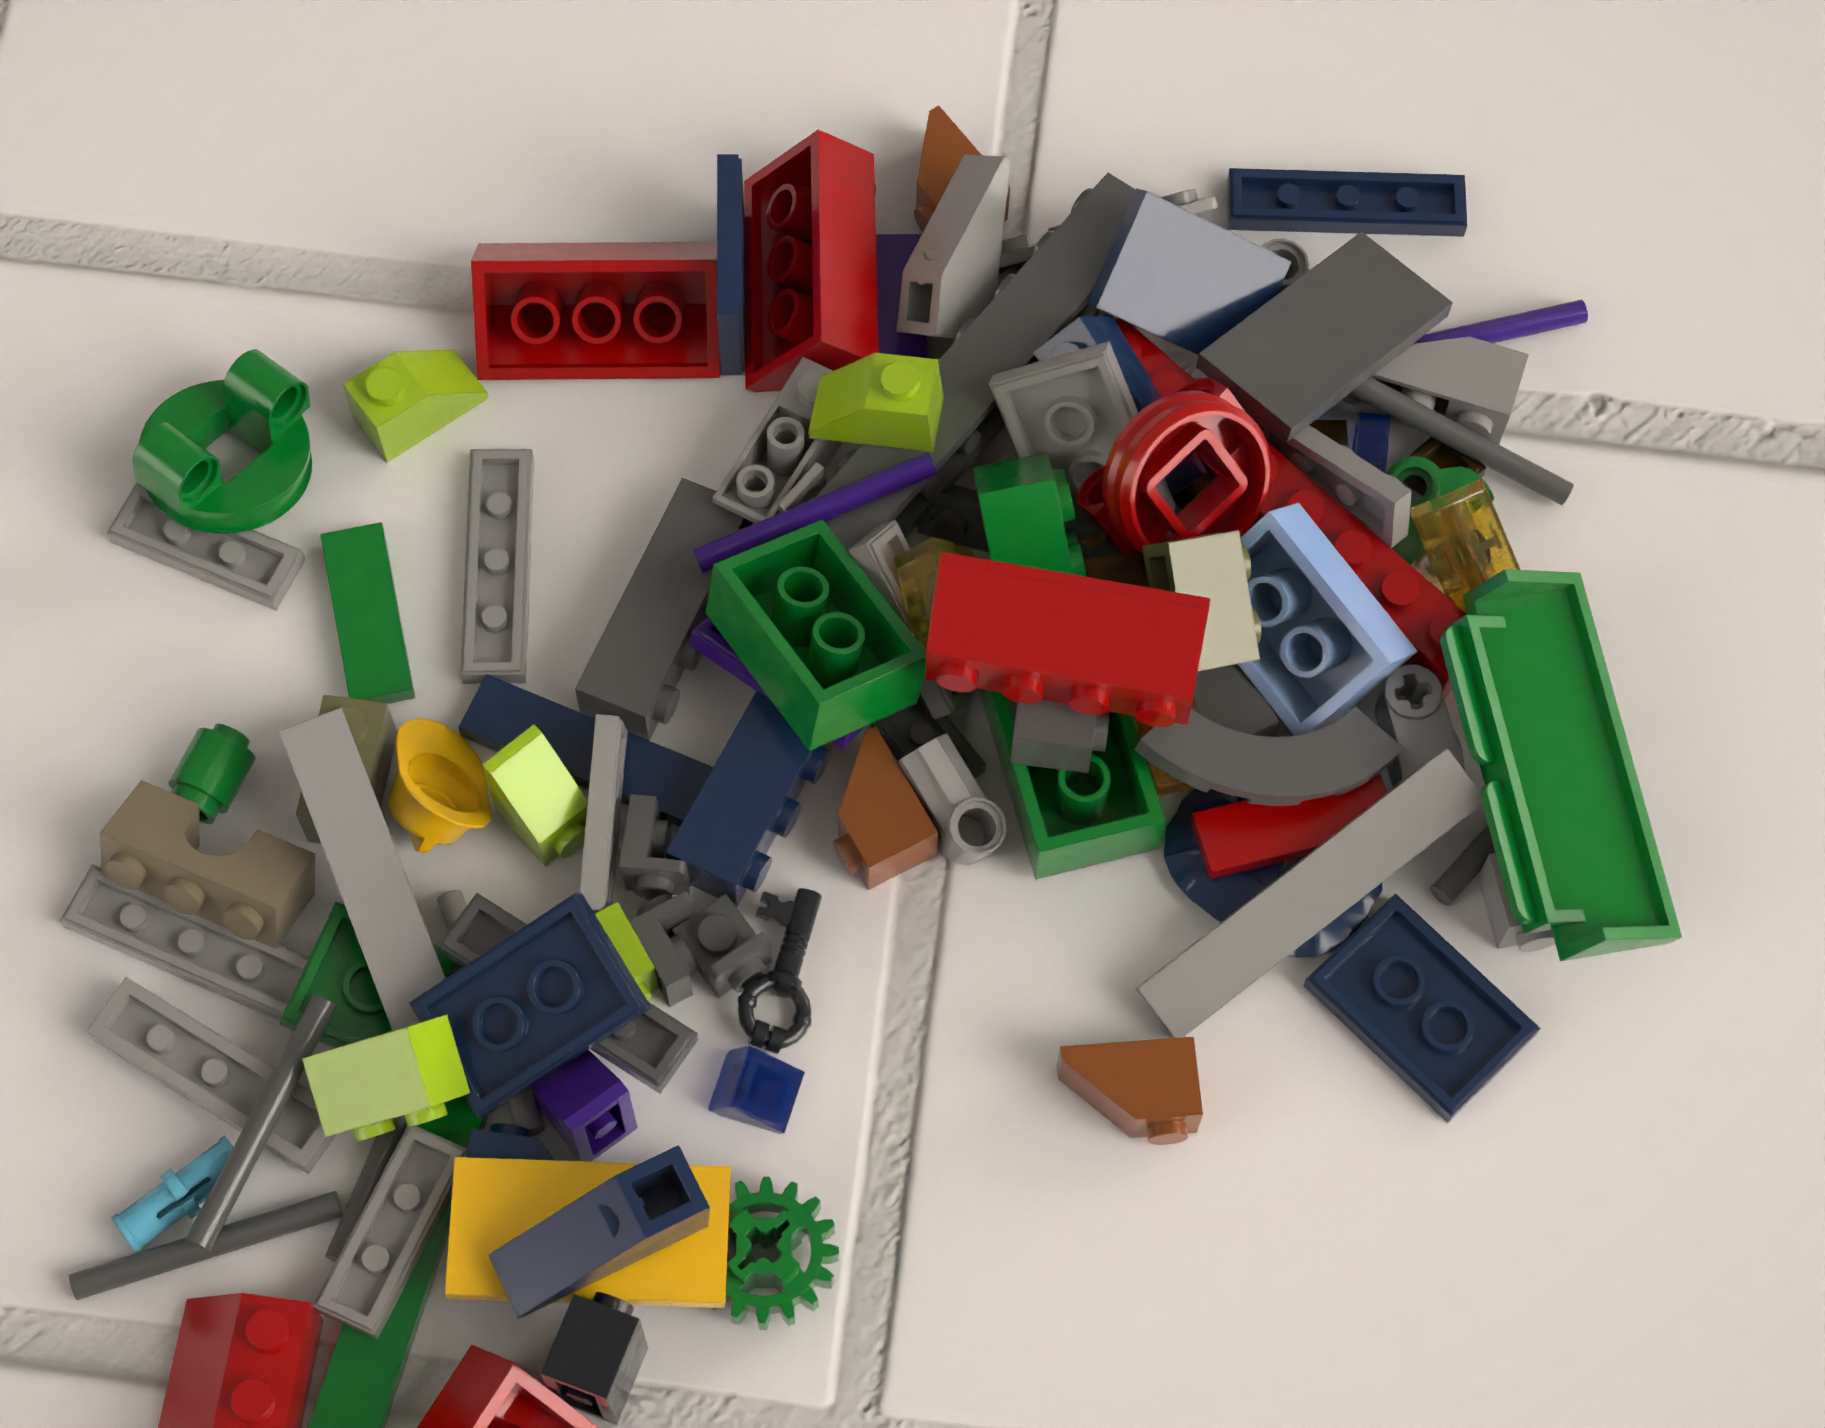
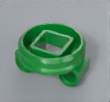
M252 349L243 353L231 365L224 380L209 381L190 386L172 395L154 410L143 427L139 443L133 454L132 462L136 482L146 488L149 497L162 513L176 523L193 530L215 534H231L250 531L275 521L287 513L299 501L308 486L312 473L309 432L302 413L310 408L307 384L260 350ZM229 431L260 455L231 480L223 483L219 460L205 449L222 434Z

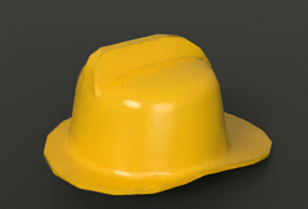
M424 718L407 720L396 733L397 773L389 792L388 809L393 818L404 829L409 831L415 851L425 854L436 844L451 845L457 842L470 828H484L492 820V809L489 803L483 765L472 746L456 731L437 721Z

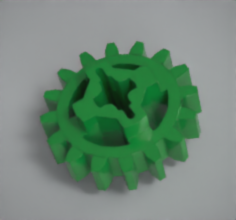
M763 1177L759 1192L750 1194L747 1186L741 1180L735 1183L736 1200L729 1203L728 1236L736 1247V1255L727 1263L725 1304L727 1302L732 1304L731 1321L739 1325L748 1312L755 1313L759 1329L767 1330L770 1315L780 1312L788 1326L795 1324V1305L801 1303L812 1311L819 1307L818 1298L813 1290L815 1286L832 1289L834 1275L822 1266L823 1264H832L839 1261V1247L823 1243V1241L835 1234V1224L833 1219L815 1221L821 1210V1201L815 1196L803 1204L797 1202L798 1184L791 1181L783 1193L779 1194L773 1192L771 1178ZM762 1211L780 1213L776 1218H754L751 1215L752 1213ZM807 1235L811 1246V1257L804 1273L800 1269V1264L793 1258V1251L802 1243V1238ZM758 1243L761 1247L768 1249L776 1243L778 1260L771 1263L769 1259L762 1257L754 1263L752 1246ZM754 1288H776L780 1292L764 1296L750 1294Z

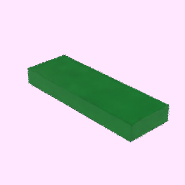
M382 522L320 534L349 698L387 704L416 698Z

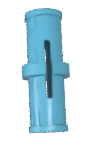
M225 1135L219 1139V1142L176 1173L171 1168L160 1175V1178L163 1180L161 1184L121 1213H116L111 1217L136 1252L142 1250L144 1245L185 1215L193 1219L199 1214L201 1210L199 1205L206 1201L233 1149V1145Z

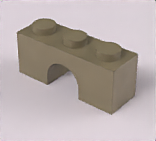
M141 780L100 832L102 875L111 878L112 881L123 888L137 889L163 900L181 913L195 914L226 927L230 932L242 939H254L276 949L315 894L316 854L258 829L241 849L231 854L216 856L197 851L200 846L199 804Z

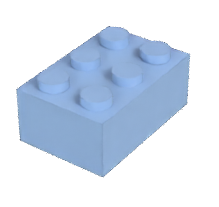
M1299 503L1269 511L1241 537V543L1247 548L1251 560V575L1247 580L1251 606L1255 609L1260 619L1262 634L1258 644L1260 660L1240 663L1238 665L1294 736L1310 733L1334 723L1418 652Z

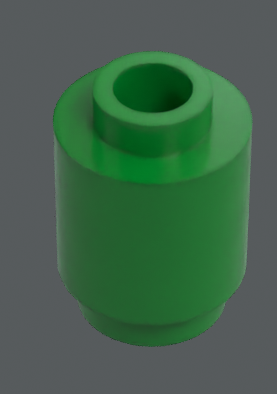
M215 724L213 729L199 728L196 731L168 782L172 788L171 793L199 804V822L213 824L219 813H227L256 759L255 755L247 748L250 743L249 739L241 732L224 724Z

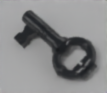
M800 888L797 890L794 902H780L778 896L765 891L761 894L759 902L767 904L766 908L759 906L755 917L766 921L775 919L781 926L786 927L774 970L753 979L744 988L737 1000L739 1022L749 1037V1045L760 1049L765 1046L764 1050L778 1054L782 1048L797 1043L811 1026L812 1010L810 1000L801 987L802 981L798 977L822 899L821 894L818 892ZM769 990L779 997H790L794 1002L796 1014L793 1015V1024L787 1030L775 1025L769 1030V1023L758 1019L755 1020L753 1009L757 1005L756 999L763 992Z

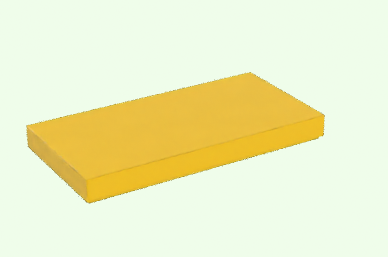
M455 1157L445 1283L446 1299L509 1301L488 1255L613 1176L640 1163ZM689 1165L710 1206L709 1227L553 1303H570L573 1294L592 1300L595 1292H602L617 1297L630 1305L725 1308L731 1166Z

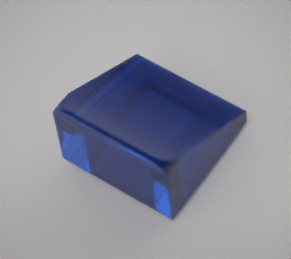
M752 1046L732 1049L725 1057L708 1110L725 1118L774 1133L784 1134L805 1072Z

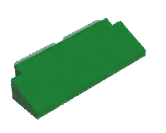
M1504 569L1462 595L1467 615L1444 628L1440 635V644L1468 751L1474 761L1480 765L1485 785L1481 789V800L1511 913L1522 924L1524 934L1552 930L1560 961L1674 942L1682 938V934L1581 573Z

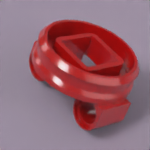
M1199 378L1187 383L1176 393L1152 402L1137 413L1127 423L1114 442L1106 465L1091 473L1082 482L1076 494V501L1108 543L1126 557L1134 549L1143 554V545L1211 533L1239 530L1241 538L1259 516L1268 493L1271 478V458L1268 443L1259 425L1244 411L1226 386L1212 378ZM1192 450H1195L1203 461L1219 470L1220 474L1184 509L1175 515L1155 487Z

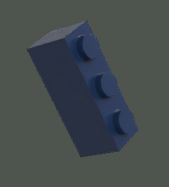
M756 691L666 851V859L685 861L691 879V886L717 898L727 894L733 904L738 907L747 889L755 893L761 887L772 862V857L766 855L777 835L786 838L791 832L802 807V803L796 801L806 781L812 784L818 782L827 766L831 750L826 748L824 744L809 751L773 702L761 692Z

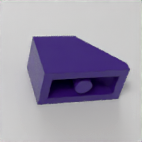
M589 1050L531 1087L538 1108L578 1161L592 1162L638 1128L629 1090Z

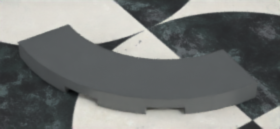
M1354 706L1346 715L1324 728L1289 737H1267L1239 732L1213 722L1191 708L1188 725L1174 723L1168 727H1153L1139 741L1134 750L1165 773L1200 791L1207 793L1209 789H1213L1228 795L1246 798L1248 804L1290 806L1299 805L1304 800L1322 798L1333 794L1337 797L1364 785L1386 769L1400 755L1404 748Z

